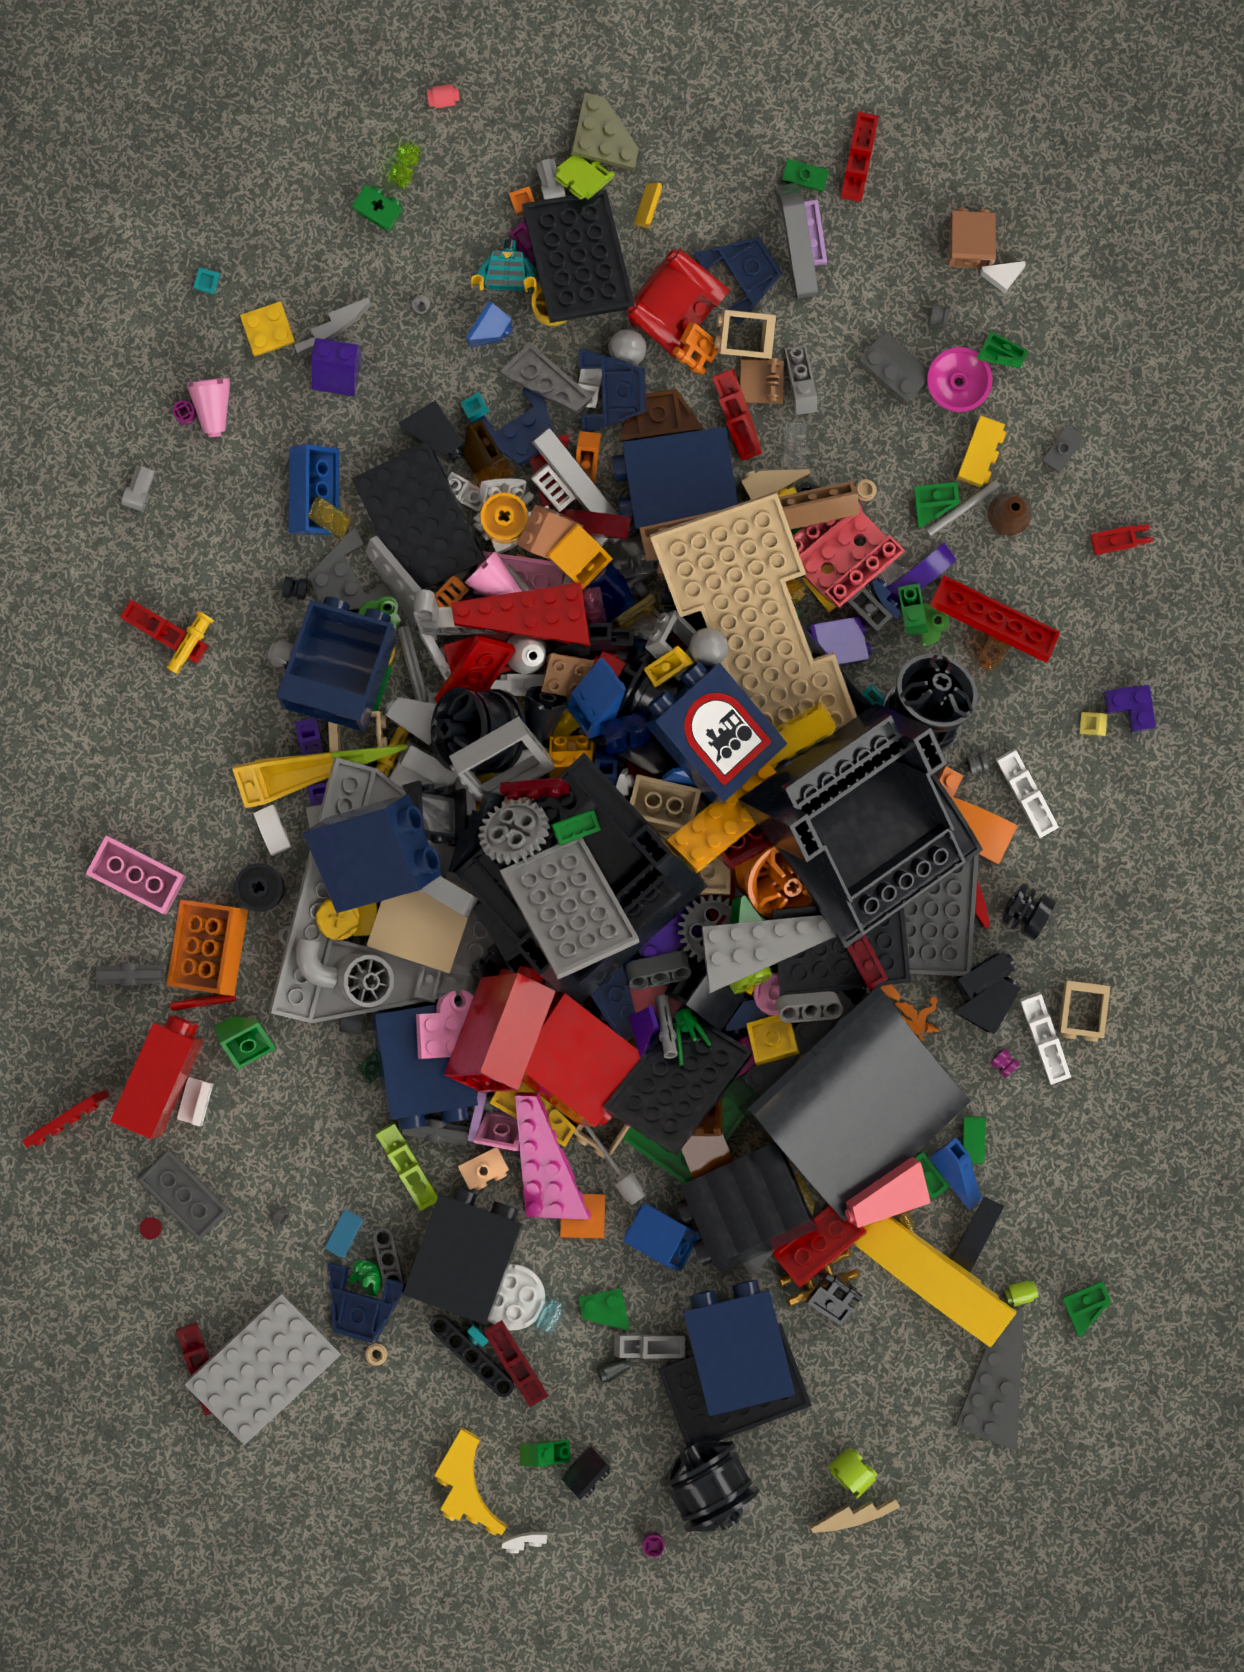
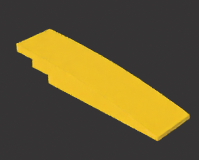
M888 1217L863 1226L867 1234L854 1245L990 1348L1016 1315L1017 1311L1000 1300L999 1295L984 1286L980 1279L894 1218Z

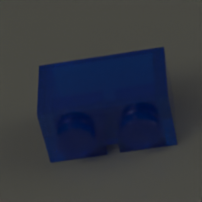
M642 711L600 723V737L607 755L626 750L627 733H629L630 748L649 743V729L644 725L646 719Z

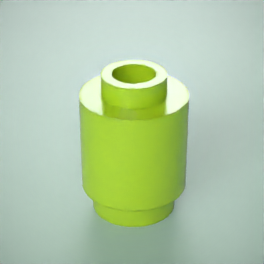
M1025 1280L1007 1286L1008 1290L1004 1291L1007 1303H1012L1013 1307L1033 1302L1035 1298L1039 1297L1034 1281L1029 1282Z

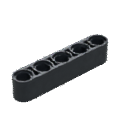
M437 1315L430 1323L431 1332L496 1395L507 1397L512 1393L514 1387L513 1380L478 1346H475L466 1334L445 1315ZM435 1321H445L446 1329L444 1331L436 1330L434 1326ZM459 1335L462 1338V1344L460 1346L452 1345L450 1342L451 1336ZM469 1350L477 1352L478 1359L472 1362L466 1358V1353ZM489 1365L494 1369V1374L487 1377L483 1375L482 1368ZM500 1381H507L510 1389L502 1392L498 1389L497 1385Z

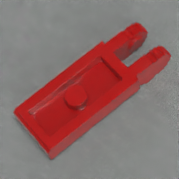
M1150 524L1131 525L1090 534L1094 556L1152 543L1153 537H1144L1136 540L1135 532H1144L1151 529Z

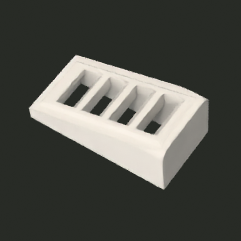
M545 464L530 477L559 512L575 499V496L548 464ZM548 472L550 476L543 482H540L539 479ZM554 479L556 482L546 489L545 486ZM560 486L562 489L552 497L550 493ZM564 493L568 495L561 502H556Z

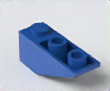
M955 1137L935 1151L929 1159L968 1210H970L981 1200L970 1155Z

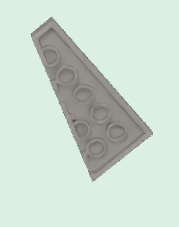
M823 915L702 927L709 994L836 936Z

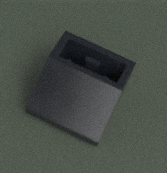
M590 1444L561 1476V1480L580 1500L584 1496L588 1498L596 1489L595 1483L598 1480L602 1482L610 1474V1461Z

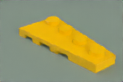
M521 1081L518 1090L495 1092L489 1103L517 1119L516 1093L536 1092ZM541 1097L549 1116L548 1121L552 1130L556 1132V1139L560 1145L566 1147L576 1127L552 1104Z

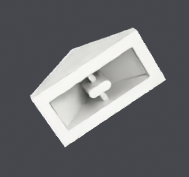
M1025 261L983 266L980 270V275L1005 294L1026 266Z

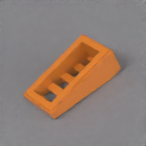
M453 575L434 594L438 607H446L439 600L440 597L448 604L447 607H452L451 603L460 601L470 589L456 575ZM452 584L461 591L460 594L451 587ZM446 590L455 598L454 600L445 593Z

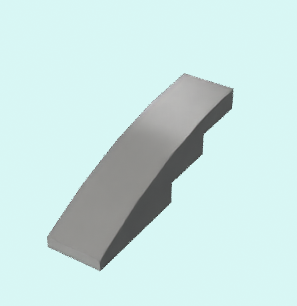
M369 297L328 313L331 319L330 322L312 328L313 338L294 345L299 357L313 351L315 338L332 340L355 323L372 306Z

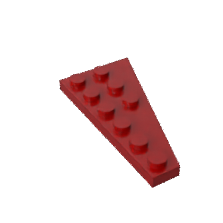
M581 582L451 603L455 626L478 630L487 629L498 633L506 632L517 636L543 640L563 641V643H577L590 647Z

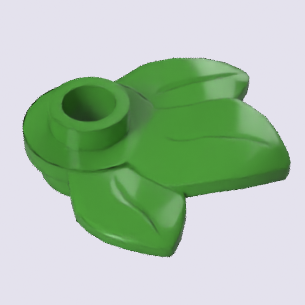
M384 596L378 601H368L359 609L358 614L365 615L368 608L383 611L391 616L390 623L394 625L395 630L400 625V617L397 614L398 603L391 596ZM389 603L391 606L385 609L383 608L384 604Z
M923 603L928 633L921 634L922 646H930L940 639L941 632L946 630L950 624L949 615L929 606L930 603ZM937 617L942 618L941 624L935 623Z

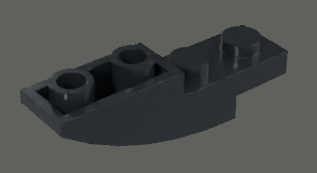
M612 623L587 624L590 647L549 639L547 640L546 656L553 652L569 656H590V651H634V629L612 628Z

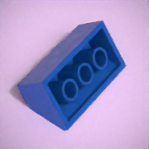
M309 444L289 447L290 534L339 535V449Z

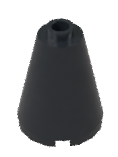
M534 686L527 689L525 695L526 726L545 747L568 707V698L563 695L541 692L542 686Z

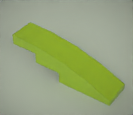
M393 1121L376 1131L377 1138L420 1211L436 1203L437 1194L395 1122Z

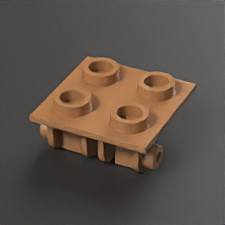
M777 358L769 360H741L740 387L746 403L783 404L784 361H778Z
M554 652L548 654V666L541 692L570 697L574 689L592 669L594 660L561 655Z

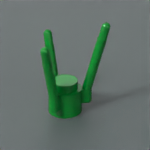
M682 1009L674 1015L676 1023L673 1026L677 1035L679 1065H683L680 1030L689 1032L692 1040L697 1041L693 1030L695 1026L706 1044L711 1046L710 1040L699 1025L697 1018L693 1017L690 1009Z

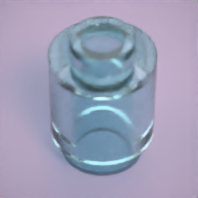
M551 1299L550 1302L546 1301L536 1319L538 1321L536 1326L552 1334L553 1330L557 1329L565 1313V1310L562 1308L563 1304L554 1299Z

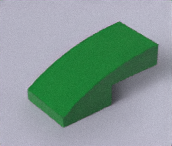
M964 1116L963 1147L970 1155L971 1163L984 1164L986 1117Z

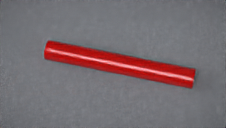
M236 993L235 996L222 994L170 1002L171 1011L234 1002L237 999Z

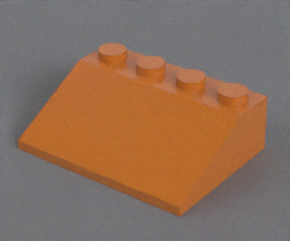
M180 899L166 986L235 996L248 910Z

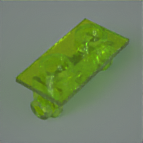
M411 141L403 143V145L401 144L397 150L396 156L398 160L389 172V177H391L390 184L399 182L398 186L406 188L410 184L414 170L407 168L409 164L416 167L421 154L419 146L412 145L411 147Z

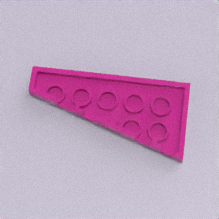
M517 1092L515 1102L526 1217L590 1219V1211L586 1209L583 1202L584 1197L576 1186L575 1176L563 1149L558 1144L556 1132L552 1130L548 1121L549 1116L539 1093Z

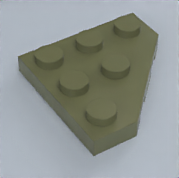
M585 92L582 98L571 155L633 171L639 148L606 98Z

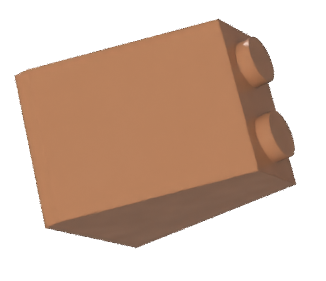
M957 208L956 211H952L950 216L948 267L982 268L983 266L993 265L996 260V213H990V210L987 209L969 212V209Z
M535 505L517 545L531 553L550 559L547 553L576 523L582 528L583 525L558 511Z

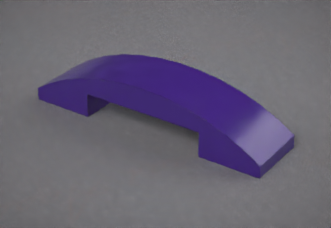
M942 543L928 554L925 559L887 587L891 593L886 600L891 598L900 606L898 587L919 583L920 589H923L957 559L947 546Z
M317 718L295 722L302 755L324 753ZM328 778L307 786L311 806L322 804Z

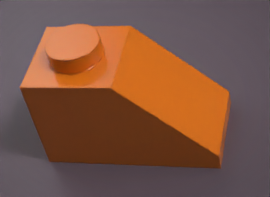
M580 431L576 462L595 484L601 434Z

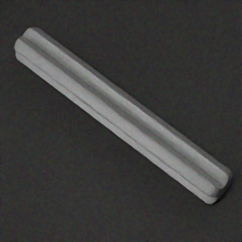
M409 626L399 627L398 633L415 699L428 702Z

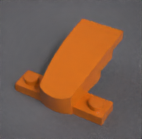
M943 766L937 778L983 849L979 855L999 865L1017 825L985 809L953 797L963 775L947 766Z

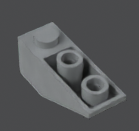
M806 345L785 348L796 415L818 412L817 394Z

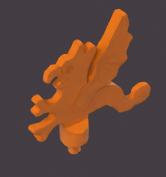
M934 996L930 998L932 1006L921 1010L919 1015L913 1005H909L906 1002L895 1003L906 1017L912 1019L907 1020L901 1015L915 1035L918 1034L921 1041H924L921 1035L922 1032L932 1034L933 1031L939 1032V1028L934 1027V1024L926 1023L927 1015L936 1009L938 1000Z

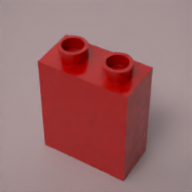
M520 966L517 973L501 969L498 976L481 978L444 1076L481 1093L518 1090L555 991L542 985L543 978L535 970L528 967Z
M555 993L522 1082L536 1093H539L542 1098L576 1124L597 1127L598 1124L602 1126L613 1116L606 1112L604 1105L640 1060V1054L636 1048L567 994Z
M169 1015L166 1023L152 1024L110 1122L149 1139L163 1136L204 1042L203 1039L195 1036L199 1025L176 1015L174 1017Z

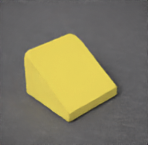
M1081 712L1080 734L1106 736L1107 714Z

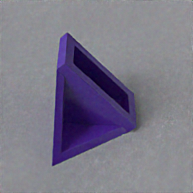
M648 1006L629 1016L640 1058L660 1033L659 1023L653 1006Z

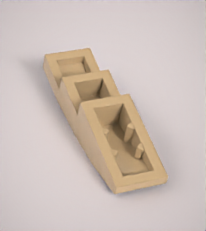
M895 1497L876 1508L871 1500L853 1511L846 1504L812 1524L810 1528L813 1533L850 1528L878 1519L900 1508Z

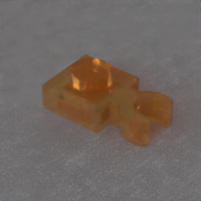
M503 460L498 464V467L494 468L490 465L474 474L473 477L478 486L481 487V481L509 478L514 475V470L512 466L509 467L507 460Z

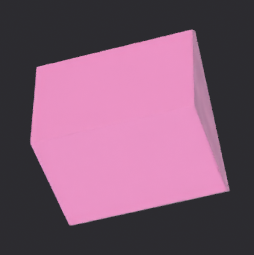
M487 1111L475 1136L474 1143L520 1151L517 1119L507 1113L494 1111L493 1114H490Z

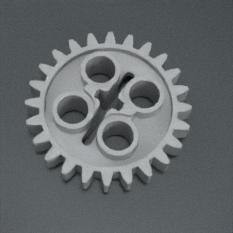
M519 798L517 803L511 799L509 805H506L503 801L502 808L499 809L495 806L496 812H488L487 814L490 818L482 820L485 826L479 827L482 832L478 835L481 840L480 845L486 855H489L492 861L496 859L499 864L505 861L509 865L511 860L518 864L520 858L526 862V856L534 857V850L541 851L539 844H546L544 837L549 836L547 831L550 828L547 822L549 819L542 807L539 808L536 802L532 804L529 799L525 803L521 798Z

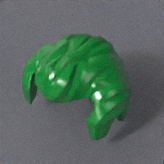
M365 1260L355 1261L353 1263L354 1272L349 1277V1283L354 1284L355 1280H358L363 1292L369 1296L376 1297L382 1287L380 1268L375 1263Z

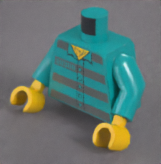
M503 240V251H492L491 256L485 259L476 275L471 277V288L478 284L480 285V290H483L485 282L486 288L492 290L528 292L529 287H534L535 291H537L536 270L530 259L526 258L523 252H515V240Z

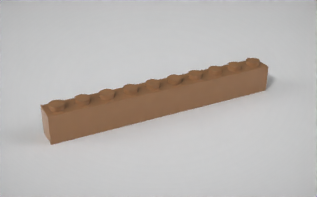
M853 481L779 497L790 529L807 527L817 523L860 514L858 495ZM717 511L639 528L646 561L658 560L650 534Z

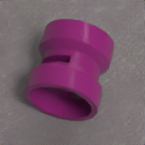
M182 400L173 407V415L180 424L189 425L195 421L197 413L190 402Z
M1006 1048L1002 1049L990 1061L994 1068L1000 1069V1074L1004 1078H1007L1020 1065L1016 1059H1011L1010 1052Z
M655 1532L647 1534L643 1539V1551L645 1554L654 1558L663 1553L665 1548L663 1537Z

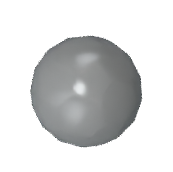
M631 329L620 330L611 337L608 344V353L612 358L638 365L645 357L646 343L638 332Z
M710 627L702 628L692 636L689 642L690 656L695 662L700 660L705 667L721 663L728 653L727 639L717 629Z

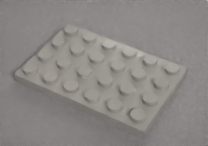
M582 837L560 846H553L534 855V857L527 858L526 862L522 860L518 864H513L500 870L505 884L557 979L639 943L635 930Z
M280 1292L184 1382V1385L245 1445L341 1355V1352Z

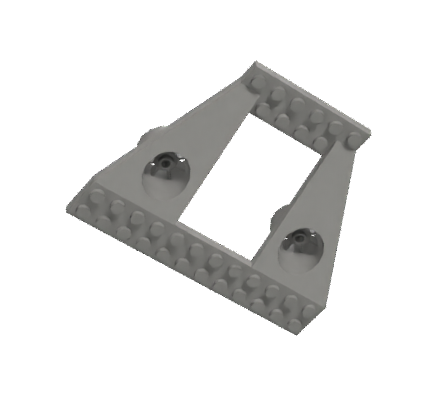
M334 757L317 823L334 815L405 795L406 792L376 768ZM423 806L424 830L449 833V827ZM428 840L430 847H433L439 855L441 874L447 876L455 846H447V843L432 844L431 840ZM310 851L269 1013L308 1023H317L426 1002L425 1000L413 997L422 964L371 947L343 940H332L325 937L318 930L316 912L319 906L326 899H329L330 896ZM474 909L471 910L451 973L443 972L435 1000L443 997L450 991H455L456 996L459 995V990L467 991L473 996L475 995L479 983L469 972L472 970V964L477 959L485 958L488 954V948L494 944V941ZM298 938L320 942L318 949L319 962L325 966L335 967L338 971L337 982L333 989L314 985L300 973L296 963ZM368 959L366 969H361L358 962ZM372 962L378 968V970L373 973L370 971ZM355 966L357 972L354 976L349 975L351 969ZM348 977L353 978L354 985L350 988L348 987ZM356 988L360 990L358 1000L350 993ZM369 990L372 996L363 999L365 991Z

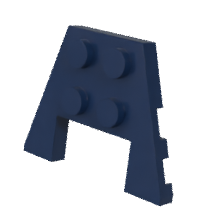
M760 237L735 242L722 247H714L706 251H697L693 254L699 265L705 270L723 260L746 297L730 306L728 310L751 312L782 275L781 270ZM732 316L738 326L746 319L744 317Z
M578 349L579 369H602L603 414H582V431L593 432L646 412L644 367L586 349Z
M523 388L522 392L533 408L498 431L493 429L484 415L469 424L471 425L482 420L500 452L519 466L540 454L532 444L538 436L548 428L554 433L545 398L526 388Z
M333 1262L328 1263L327 1267L328 1271H330L331 1279L329 1290L332 1291L333 1302L331 1304L333 1332L375 1343L403 1295L407 1283L386 1279L383 1298L380 1300L345 1290L349 1267Z

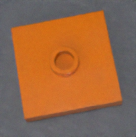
M582 1194L586 1209H589L591 1214L590 1219L561 1218L560 1237L604 1239L605 1194Z

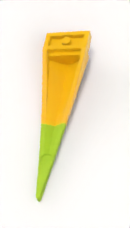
M408 745L258 759L254 762L235 765L232 770L244 806L249 808L267 804L329 778L334 757L364 765L403 751Z

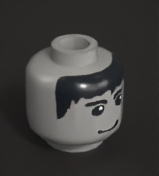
M284 640L273 643L268 651V659L271 665L286 671L295 644Z

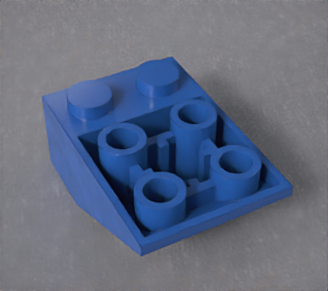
M600 658L571 693L567 709L589 739L612 730L626 688L623 682L614 674L611 666L603 658Z

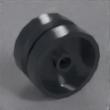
M257 863L248 865L240 871L236 877L234 889L241 905L252 911L265 912L279 905L284 897L285 885L282 876L277 870L269 865ZM262 884L265 887L264 891L258 892L257 886Z

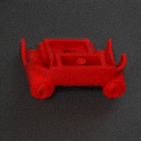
M680 248L677 250L672 249L633 297L635 306L627 309L626 316L635 329L650 336L670 356L676 358L673 350L675 347L684 348L685 345L680 339L689 322L700 326L711 310L721 303L730 289Z

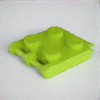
M572 155L557 167L554 179L565 188L571 185L569 191L580 200L585 197L589 199L614 178L615 173L607 171L600 165L601 162L590 159L586 161L582 157Z

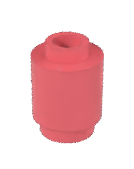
M453 84L434 86L432 89L427 90L430 107L456 106V101H460L459 90L454 88Z

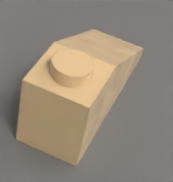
M809 469L768 470L757 473L751 471L743 476L744 480L741 481V486L748 499L752 500L775 491L778 492L783 488H789L809 477L811 473Z

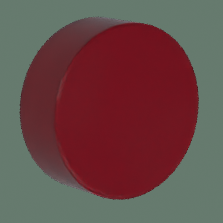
M148 1217L140 1224V1233L146 1239L157 1238L163 1229L161 1221L155 1217Z

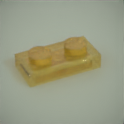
M321 497L315 498L307 516L337 538L344 537L351 521L350 517Z

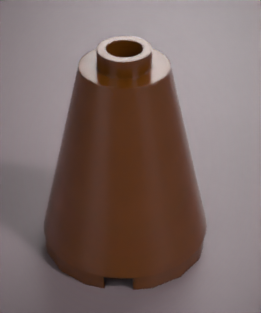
M1004 493L997 496L990 504L988 511L989 522L992 528L999 534L1007 536L1017 535L1028 527L1031 520V508L1022 496L1015 493Z

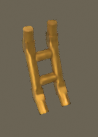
M848 1248L823 1269L824 1274L829 1272L834 1275L830 1265L851 1257L850 1249ZM854 1269L838 1276L842 1278V1282L846 1283L860 1277V1272L858 1269ZM786 1274L778 1278L777 1282L782 1287L793 1282V1280ZM813 1279L805 1284L807 1290L786 1299L789 1307L809 1297L816 1287ZM825 1281V1282L821 1283L820 1285H822L823 1287L826 1288L827 1285H828V1282Z

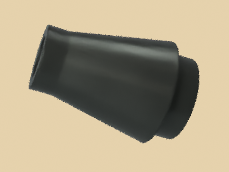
M626 1358L600 1363V1366L596 1367L597 1374L603 1384L612 1382L630 1369Z

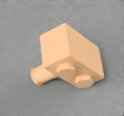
M498 1147L458 1166L469 1190L475 1188L476 1191L488 1186L486 1182L493 1178L495 1181L506 1177V1172L509 1171V1167Z

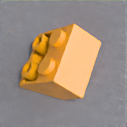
M577 523L547 553V556L572 583L581 582L582 590L612 560L610 555Z
M583 735L550 737L549 756L555 766V769L549 772L550 779L559 777L583 753L595 764L594 742L588 740V737Z

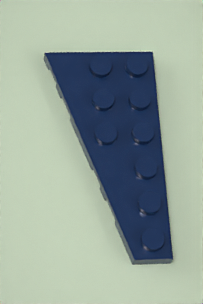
M623 964L590 996L612 1030L627 1041L634 1036L629 1016L635 1014L636 1011Z

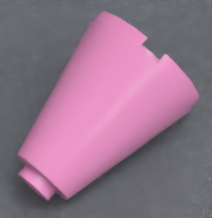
M218 378L199 380V382H187V388L203 433H208V437L221 436V432L225 431L230 379Z
M495 551L465 581L469 587L486 597L522 592Z

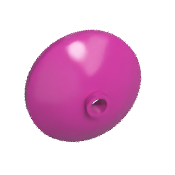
M964 347L951 348L939 354L932 362L927 375L928 390L934 401L942 408L952 412H967L980 406L988 397L992 387V372L986 361L976 359L979 354L978 352ZM956 379H960L962 381V385L957 386L955 385L954 381Z

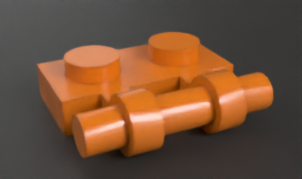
M689 322L680 339L685 346L683 349L675 347L673 354L679 362L687 364L693 373L703 375L706 372V368L703 367L705 361L712 363L717 354V349L714 348L715 339L696 323ZM693 352L697 354L695 359L691 357Z

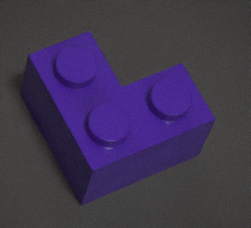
M1150 685L1107 690L1103 693L1106 714L1128 711L1131 733L1156 728Z

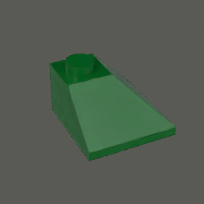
M232 1016L213 1026L219 1043L237 1070L276 1050L257 1019Z

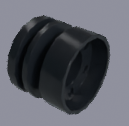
M1022 883L1009 899L1004 909L1001 923L1007 925L1011 918H1014L1011 928L1014 930L1020 922L1023 923L1021 934L1034 941L1050 917L1056 900L1043 894L1035 901L1036 889L1032 888L1026 896L1025 893L1028 885Z

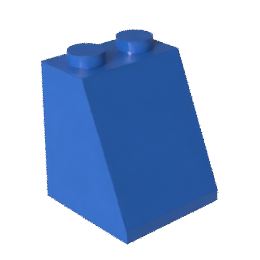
M644 1203L637 1210L635 1221L626 1230L623 1242L659 1263L681 1272L694 1249L693 1242L697 1241L701 1236L700 1232L689 1226L687 1227L677 1219Z

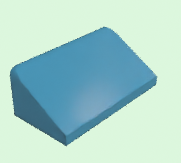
M344 1209L325 1249L344 1259L364 1218Z

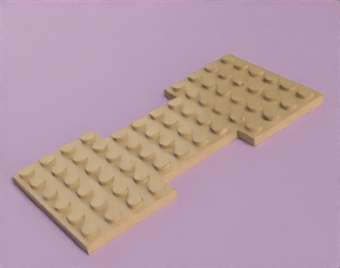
M777 491L650 534L679 616L683 617L701 611L707 628H714L723 633L727 639L728 653L721 662V665L774 728L821 701L835 721L836 729L834 732L857 717L835 653L831 652L813 659L785 582L806 575V571ZM819 738L815 741V744L808 749H800L796 752V755L809 751L812 747L820 743L825 738Z

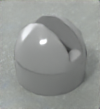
M423 294L418 295L412 301V308L417 313H426L431 301Z

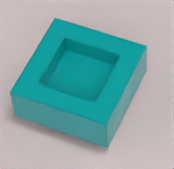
M199 267L193 286L194 290L215 295L221 274Z
M479 392L461 402L471 422L490 412Z
M475 1324L468 1329L467 1332L470 1334L468 1339L475 1346L480 1344L483 1347L489 1341Z

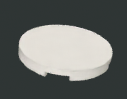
M510 1264L489 1322L494 1325L503 1320L508 1330H520L530 1326L538 1319L545 1304V1290L541 1280L532 1270L521 1265Z

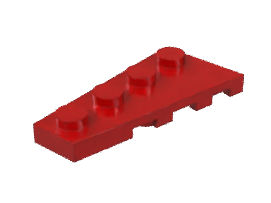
M105 1089L83 1100L23 1139L22 1142L25 1147L34 1145L36 1148L47 1141L45 1137L52 1134V1136L59 1134L64 1130V1125L68 1123L72 1125L81 1119L80 1115L85 1112L89 1114L99 1108L98 1104L109 1098V1093Z

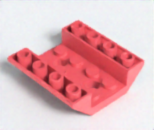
M860 503V514L809 525L803 527L793 536L806 571V575L803 576L827 601L839 608L905 552L891 536L886 537L862 512ZM863 537L866 539V543L863 546H857L854 543L855 539ZM825 565H831L834 570L830 574H825L822 572V568Z

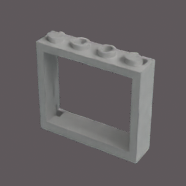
M520 717L513 719L449 756L453 763L450 765L451 770L456 777H459L461 783L464 786L466 785L469 792L474 794L478 802L482 801L484 791L504 795L499 791L500 782L536 780L555 769L547 750ZM521 740L533 754V756L484 784L470 771L473 767Z

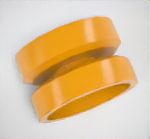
M497 493L491 496L483 504L481 510V524L485 534L492 541L500 544H511L518 541L529 519L525 503L518 496L511 493ZM503 516H508L509 521L506 522L505 520H501V518Z

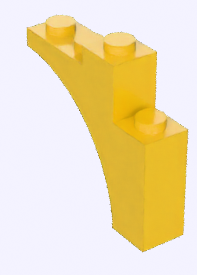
M462 1427L434 1475L438 1477L437 1481L446 1487L449 1484L453 1486L440 1510L443 1511L442 1515L451 1521L455 1519L460 1521L462 1515L466 1514V1519L474 1524L480 1522L486 1526L485 1530L495 1536L497 1533L502 1535L507 1524L499 1520L487 1508L475 1482L474 1457L481 1438Z

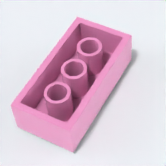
M107 835L86 872V875L167 915L187 877Z

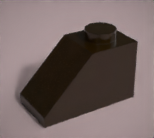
M482 420L466 427L463 456L474 474L503 458Z

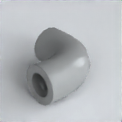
M298 938L296 963L300 973L314 985L333 989L337 982L338 971L335 967L325 966L319 962L318 949L320 942Z

